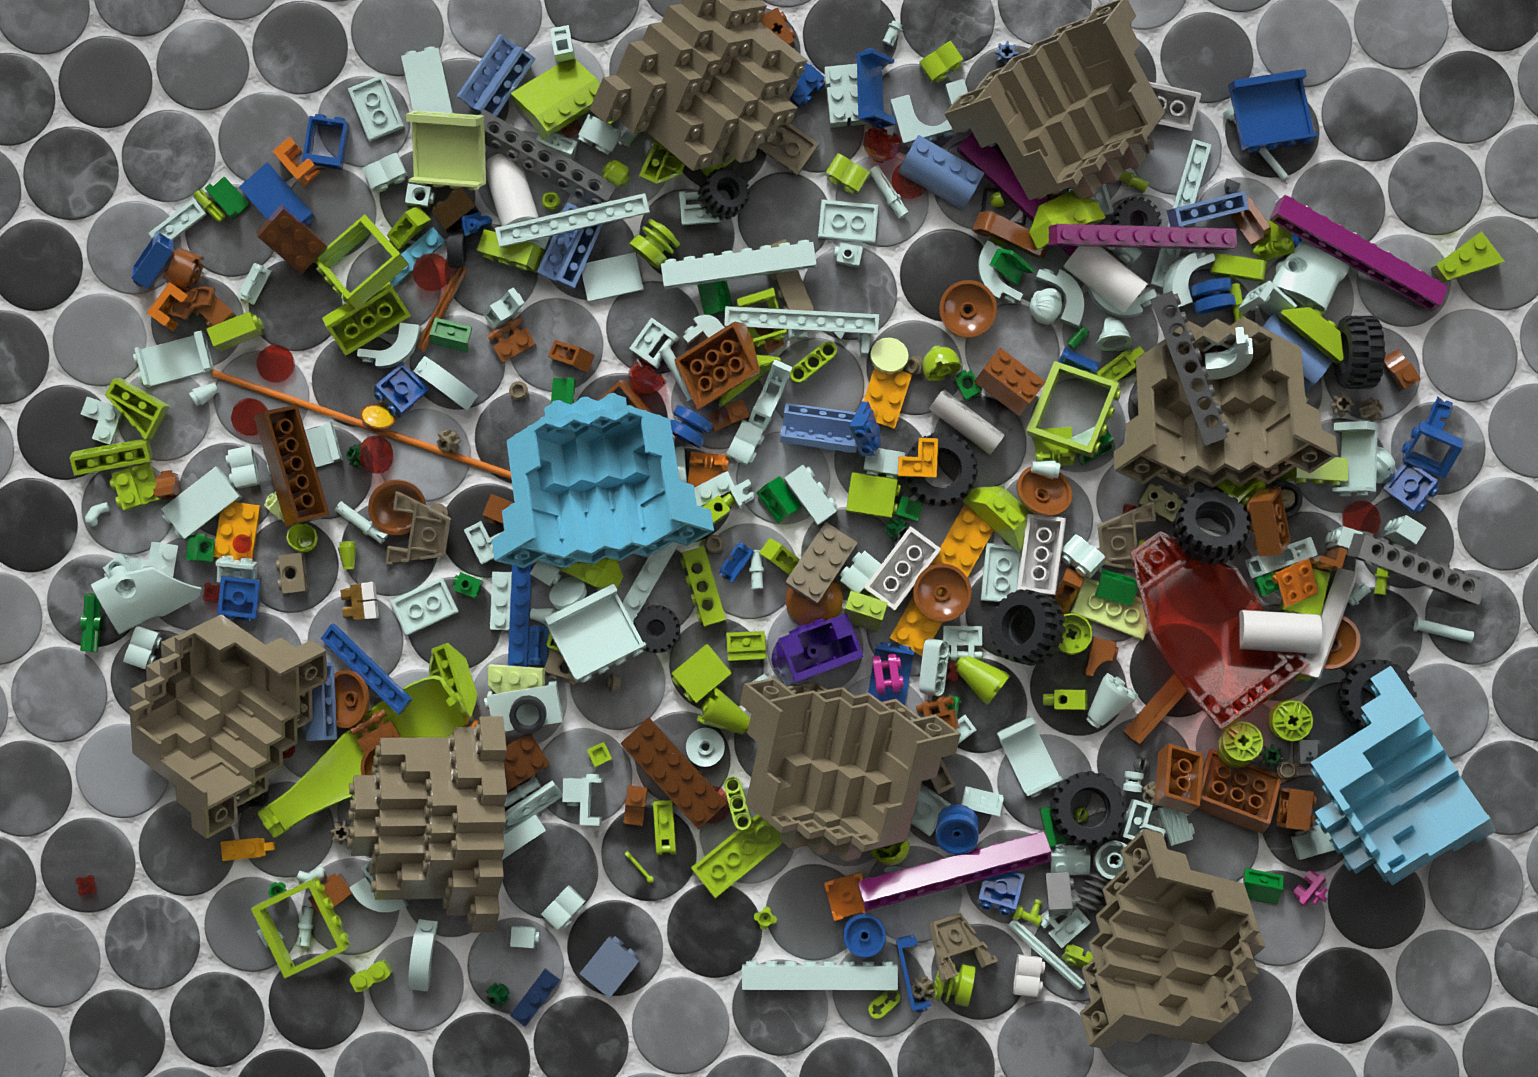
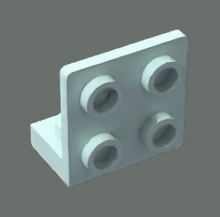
M1269 280L1249 292L1238 309L1244 314L1249 310H1255L1259 306L1270 316L1272 313L1278 315L1282 310L1295 309L1297 305Z

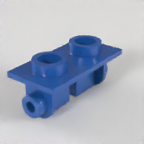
M481 212L462 216L461 225L465 236L484 231L483 227L492 225V218L489 215L481 216Z
M1066 347L1058 361L1091 374L1096 373L1099 362Z
M1437 396L1436 401L1431 406L1429 418L1425 423L1444 431L1447 423L1441 421V419H1449L1453 403L1447 400L1444 402Z
M739 542L730 553V556L733 557L732 560L726 559L721 568H719V574L733 583L754 551L742 542Z
M529 626L528 665H546L548 651L547 627Z

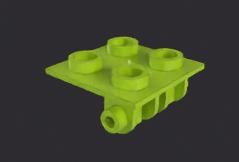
M1268 220L1267 222L1271 226V235L1257 242L1256 248L1253 249L1254 254L1258 255L1260 260L1266 261L1295 253L1292 233Z
M1072 427L1041 429L1067 439L1072 438ZM1034 438L1036 462L1055 461L1060 463V466L1075 465L1074 451Z

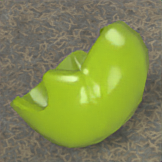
M308 524L293 525L288 530L286 536L288 544L292 549L301 553L314 549L318 541L316 530Z

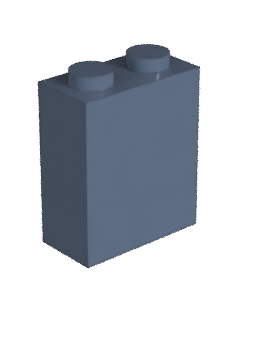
M609 936L580 972L581 976L609 998L640 961L637 958L639 955L631 948L629 950L622 946L623 942L616 936L613 938Z

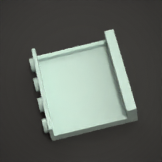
M614 584L546 617L544 620L576 683L579 681L585 683L592 679L591 675L597 672L599 674L605 673L609 670V666L613 664L618 666L626 662L627 657L631 655L636 657L644 652L643 649L646 647V643H643L623 606Z

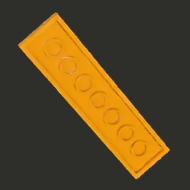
M964 504L940 547L941 551L930 566L942 563L950 564L959 568L968 577L994 529L970 507ZM944 590L938 591L940 597L945 595ZM913 596L890 639L903 646L911 647V651H915V653L923 656L925 641L935 637L942 622L934 621L923 615L917 608Z

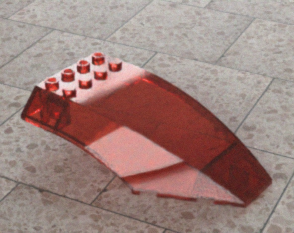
M1160 531L1130 552L1149 634L1176 677L1221 731L1236 724L1288 686L1310 664L1301 653L1240 649L1239 612L1241 610L1265 611V609L1247 585L1239 568L1225 563L1220 564V562L1217 565H1210L1207 562L1202 564L1197 559L1194 561L1189 558V554L1185 555L1181 551L1182 547L1177 546L1176 539H1172Z

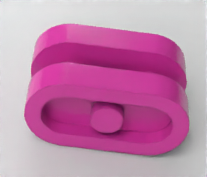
M888 654V660L881 661L880 656L872 657L877 695L885 694V688L892 687L893 693L900 692V688L904 687L903 677L898 674V669L901 668L900 657H896L895 654ZM889 668L890 680L883 679L882 669Z

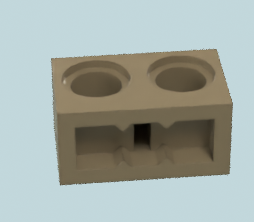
M941 758L937 776L930 779L937 794L956 785Z

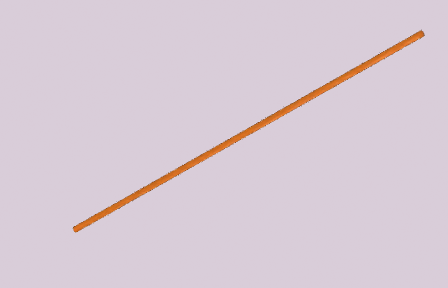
M214 369L211 373V377L368 430L360 419ZM389 429L385 432H374L511 479V471L453 451L447 454V452L440 450L438 446Z

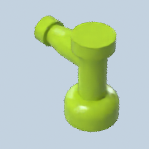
M1035 899L1031 913L1023 911V907L1017 904L1016 911L1012 914V919L1019 920L1022 918L1034 923V926L1038 927L1042 916L1038 915L1042 901Z

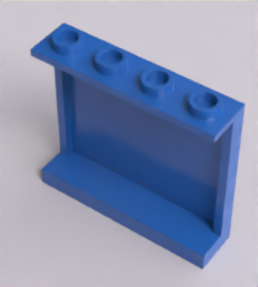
M1306 69L1238 79L1228 85L1242 151L1249 150V153L1260 151V148H1267V150L1276 149L1278 145L1291 147L1296 145L1297 142L1309 144L1314 142L1313 139L1319 136V133H1314L1303 83V79L1307 77Z

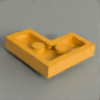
M918 438V457L898 456L897 476L936 478L938 439Z

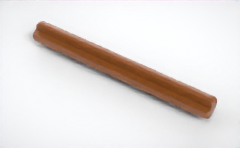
M465 267L456 268L416 345L418 350L425 352L430 344V332L434 319H443L467 273Z

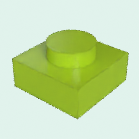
M605 742L587 749L594 767L613 759Z

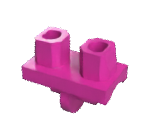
M1311 870L1304 878L1311 884L1308 890L1298 885L1293 891L1300 904L1304 907L1307 906L1314 895L1315 898L1312 902L1315 905L1320 900L1323 902L1328 900L1324 896L1328 889L1323 886L1318 892L1326 882L1325 876L1321 873L1318 875Z

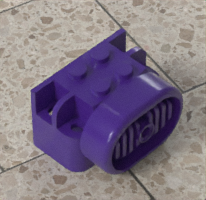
M846 613L824 621L822 618L810 624L802 625L789 631V635L778 638L772 651L771 661L775 672L783 679L785 686H788L864 656L849 616Z

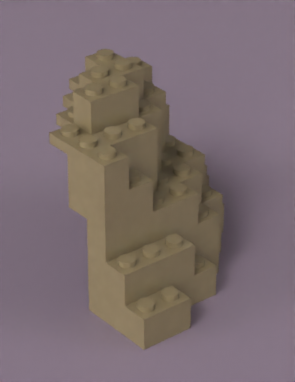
M682 0L681 4L668 6L662 22L649 24L641 41L629 43L616 75L602 78L589 110L605 123L618 120L632 133L646 131L693 171L729 163L733 157L740 163L751 161L757 154L756 151L759 144L771 142L776 136L775 132L778 126L790 124L793 121L797 107L790 102V97L798 86L797 82L804 73L808 60L760 22L764 17V11L767 7L761 0Z
M1115 0L1094 8L1086 18L1056 28L1049 38L1033 43L1027 52L1012 57L1004 67L989 72L975 90L958 96L944 115L954 133L961 131L965 133L972 130L981 148L988 145L990 147L996 144L999 145L1029 200L1035 198L1042 199L1047 194H1057L1065 188L1073 189L1078 200L1085 197L1089 199L1096 195V191L1103 184H1113L1118 181L1119 176L1126 169H1136L1142 165L1141 162L1146 157V154L1140 144L1144 143L1149 134L1154 131V127L1161 121L1160 119L1165 111L1135 57V51L1140 46V43L1131 28L1136 14L1129 1Z
M1242 317L1231 326L1215 319L1203 328L1188 321L1185 325L1187 331L1192 330L1195 341L1192 344L1194 349L1198 348L1202 359L1199 362L1201 367L1205 366V353L1225 351L1235 344V328L1243 327L1244 335L1252 338L1253 358L1244 370L1222 379L1207 380L1206 378L1208 386L1212 385L1216 394V396H1213L1215 404H1220L1223 414H1220L1221 421H1226L1230 432L1226 433L1227 438L1205 446L1168 345L1164 339L1136 359L1139 415L1126 423V443L1114 451V471L1141 484H1145L1155 476H1158L1183 489H1187L1198 481L1213 488L1226 479L1241 486L1254 477L1269 484L1294 467H1298L1308 473L1315 471L1338 456L1336 436L1322 430L1320 410L1306 404L1301 347L1245 317ZM1182 327L1177 328L1172 335L1180 336L1183 333ZM1185 343L1180 344L1178 347V351L1182 355L1187 354L1190 350L1189 346ZM1188 362L1185 365V370L1188 373H1193L1197 368L1194 362ZM1195 380L1192 383L1193 390H1202L1203 382ZM1203 398L1199 401L1201 409L1209 408L1210 401ZM1208 417L1206 419L1208 427L1216 426L1217 419L1215 417Z
M222 614L161 642L162 658L146 665L147 681L131 689L133 706L129 707L132 754L176 786V802L191 812L192 828L206 839L238 822V806L268 791V775L283 767V751L298 744L297 728L313 720L312 689L327 682L326 650L312 640L294 647L283 638H278L265 645Z
M776 678L745 683L740 705L752 713L747 734L759 743L745 804L781 833L780 840L787 847L797 849L808 846L817 855L834 852L845 862L855 860L861 857L862 852L907 841L921 783L923 780L925 781L937 776L941 757L956 754L961 733L936 714L921 718L897 699L881 702L870 693L854 696L844 687L828 690L817 681L787 687Z
M480 716L475 727H454L452 735H449L448 738H380L379 745L375 747L371 775H354L353 782L349 783V795H352L353 800H350V810H348V822H352V827H349L347 849H351V856H369V858H372V863H370V875H373L371 892H374L375 900L442 899V908H446V916L467 915V925L471 926V933L495 931L500 914L498 895L504 877L502 858L505 851L503 831L506 824L504 804L507 797L504 758L507 749L503 716Z
M1143 829L1121 850L1125 868L1103 888L1107 905L1096 915L1100 932L1089 942L1093 959L1082 969L1091 1003L1080 1012L1088 1045L1108 1050L1118 1040L1138 1043L1149 1033L1204 1045L1252 1001L1247 984L1259 974L1254 957L1265 948V944L1243 883L1190 870L1186 854L1168 850L1162 833Z

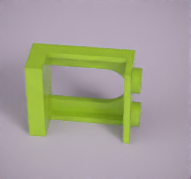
M774 288L737 299L738 307H748L767 301L769 309H779ZM747 327L755 347L766 344V341L773 339V341L781 340L787 334L786 329H774L773 333L760 336L755 328Z

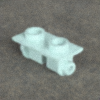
M254 263L237 297L254 305L271 271L262 265Z

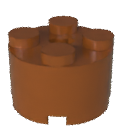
M182 248L178 251L173 250L170 256V266L164 271L163 279H166L167 284L170 282L182 290H191L192 284L196 285L200 279L204 266L201 264V260H204V257Z

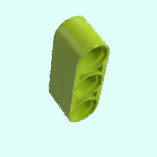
M1214 253L1215 261L1211 262L1210 274L1257 282L1265 281L1267 261Z
M830 341L822 343L792 368L790 372L791 381L795 384H802L835 358L837 353L836 345ZM829 346L833 348L834 352L832 355L827 356L823 353V349ZM811 358H815L819 364L817 367H810L808 361ZM796 370H800L804 373V377L802 379H795L793 373Z
M728 777L724 782V789L734 824L742 833H749L754 829V820L750 807L745 804L747 795L744 785L737 777ZM737 782L738 788L735 791H731L730 785ZM743 801L742 808L735 809L736 802ZM743 819H748V825L743 828L740 827V822Z

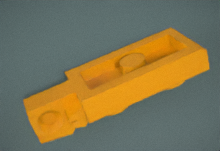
M260 837L221 842L222 861L262 857L266 855V851L276 849L275 842L265 843V839Z

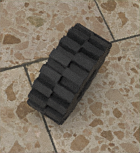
M1137 196L1122 202L1114 210V215L1110 221H1113L1111 225L1132 226L1130 217L1138 215L1143 220V226L1160 227L1162 219H1158L1161 213L1160 211H1155L1158 208L1156 205L1153 207L1150 205L1151 200L1148 199L1145 202V197L1137 199Z
M651 605L645 607L637 613L633 620L643 643H646V647L643 650L647 652H666L677 643L680 637L681 627L677 616L664 606ZM660 622L664 627L662 635L658 637L652 636L649 633L650 624Z

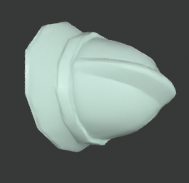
M1113 317L1106 318L1102 333L1096 342V348L1104 351H1124L1130 348L1133 342L1126 326L1120 320H1116Z
M1377 446L1376 483L1382 484L1389 482L1393 477L1395 461L1387 450Z

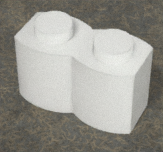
M1017 954L1013 993L1015 995L1038 997V993L1042 992L1043 982L1040 981V974H1044L1045 962H1042L1041 957Z

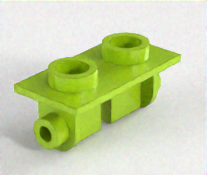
M1067 944L1064 950L1066 952L1060 958L1068 965L1078 966L1083 969L1093 959L1092 952L1087 951L1084 957L1082 956L1083 948L1074 944Z

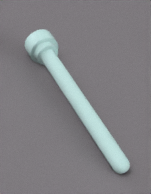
M1231 106L1222 114L1226 119L1233 120L1236 124L1233 106ZM1260 148L1258 152L1282 180H1286L1288 175L1266 148Z

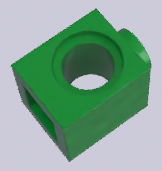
M963 370L956 374L957 378L954 380V383L964 401L982 392V388L974 383L976 377L972 370L969 372ZM963 380H970L972 387L970 389L964 388L962 386Z
M196 534L195 537H188L186 560L213 562L215 539L207 538V534Z
M1274 571L1252 580L1259 597L1280 590L1278 583H1274L1272 580Z

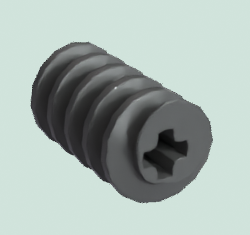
M1096 872L1095 874H1088L1092 881L1085 880L1088 888L1081 887L1085 894H1078L1077 896L1081 901H1076L1077 907L1092 914L1091 910H1098L1094 904H1101L1098 897H1105L1102 890L1106 886L1105 883L1111 881Z

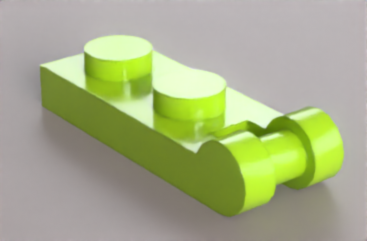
M653 801L657 855H663V853L676 854L673 801ZM669 839V845H662V840Z

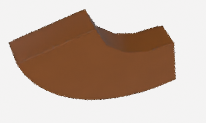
M213 287L192 288L185 292L190 297L184 302H180L177 299L174 300L167 315L187 320L195 309L211 307L216 289Z

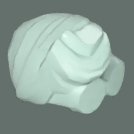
M1047 288L1034 293L1029 309L1037 322L1049 325L1060 316L1062 310L1061 294L1056 289Z

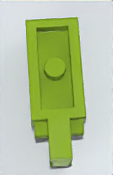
M1139 346L1132 351L1128 348L1094 375L1117 382L1136 367V359L1145 352Z

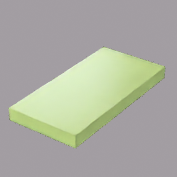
M1084 577L1070 613L1079 614L1088 620L1143 640L1156 604L1135 596L1132 606L1097 597L1095 593L1099 582Z

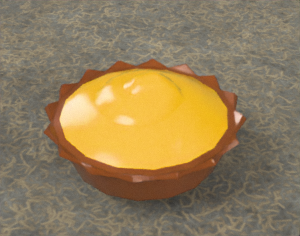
M368 404L366 407H362L359 417L362 419L363 425L373 432H385L396 422V415H391L387 407H384L382 404Z

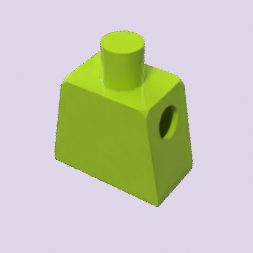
M730 493L723 498L718 495L702 508L711 510L714 526L730 512L729 507L735 504L736 501Z
M1054 690V694L1043 695V705H1054V709L1087 710V690ZM1062 696H1067V703H1061L1060 699Z

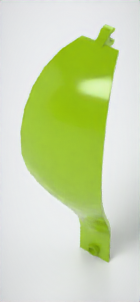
M435 675L422 678L402 688L413 699L403 714H397L382 700L370 709L362 720L364 721L371 717L372 713L376 711L378 713L384 709L388 716L382 719L383 722L386 723L392 720L401 735L400 738H448L449 735H452L454 727L467 726L470 715L461 702L462 698L459 693H455L443 677ZM374 723L371 726L367 727V729L369 732H371L372 730L376 729L378 725ZM349 728L291 789L258 811V816L262 820L263 825L274 838H277L309 816L352 798V795H349V783L353 782L354 775H361V760L365 753L357 739L363 736L361 732L353 735Z

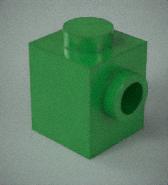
M460 572L459 576H455L452 586H455L453 590L477 599L484 581Z

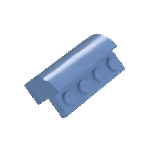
M499 34L459 91L457 97L479 115L483 110H486L497 116L511 96L510 93L518 86L536 58L522 47L514 45L502 34Z
M920 135L917 136L897 171L900 175L961 210L969 202L984 175V172Z
M566 203L562 212L575 210L579 208L570 203ZM603 224L551 236L536 273L565 287L575 288Z
M1272 313L1261 327L1301 347L1306 394L1326 372L1332 360L1275 313Z
M786 403L780 442L788 445L796 444L809 448L817 447L825 450L856 453L857 445L849 427L856 412Z

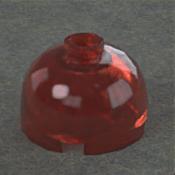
M870 128L868 133L865 132L864 150L875 162L883 163L884 161L895 158L902 144L901 136L893 132V135L887 134L888 130Z
M641 358L631 365L628 372L630 388L638 395L640 393L644 395L656 394L666 384V380L661 373L657 375L654 371L656 368Z

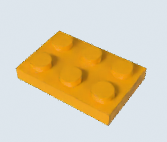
M874 368L863 402H869L871 409L874 411L877 424L895 429L912 374L904 371L885 374Z
M232 502L220 512L213 557L232 556L235 560L250 558L253 561L261 511L260 505Z

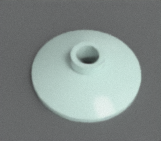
M710 728L697 729L689 736L686 743L688 757L699 766L714 765L722 758L725 749L721 735ZM704 743H707L709 745V749L707 751H704L702 749V745Z

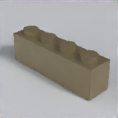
M786 239L772 244L771 248L779 247L781 243H787ZM798 270L770 274L773 282L777 281L779 288L776 290L780 300L784 298L786 306H783L784 309L814 311Z

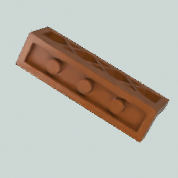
M1339 547L1325 552L1324 556L1311 558L1312 568L1325 572L1341 569L1347 549Z
M1173 674L1125 727L1123 732L1136 744H1140L1191 686Z

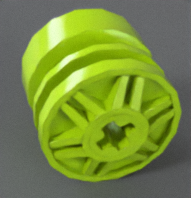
M649 219L647 224L652 230L643 226L642 230L647 236L644 238L636 234L629 245L648 263L660 270L661 264L667 260L663 251L665 250L673 254L674 250L669 244L678 248L680 243L665 226Z
M1064 614L1065 623L1063 624L1066 630L1062 636L1064 640L1058 646L1059 651L1068 655L1079 654L1091 642V625L1086 618L1079 614ZM1068 630H1072V632L1077 633V635L1074 636V640H1071L1070 637H1066V635L1069 633Z
M1292 700L1282 701L1271 707L1267 715V725L1274 737L1284 741H1297L1309 734L1313 725V717L1311 711L1303 703ZM1290 717L1295 718L1293 724H1288Z
M1243 721L1233 723L1227 727L1217 741L1219 758L1224 764L1233 768L1248 766L1259 755L1263 747L1261 732L1256 726Z
M962 964L959 972H957L958 976L941 982L939 970H937L934 983L935 1000L940 1001L942 993H945V1003L949 1001L951 995H954L955 1005L968 1007L974 983L975 966Z

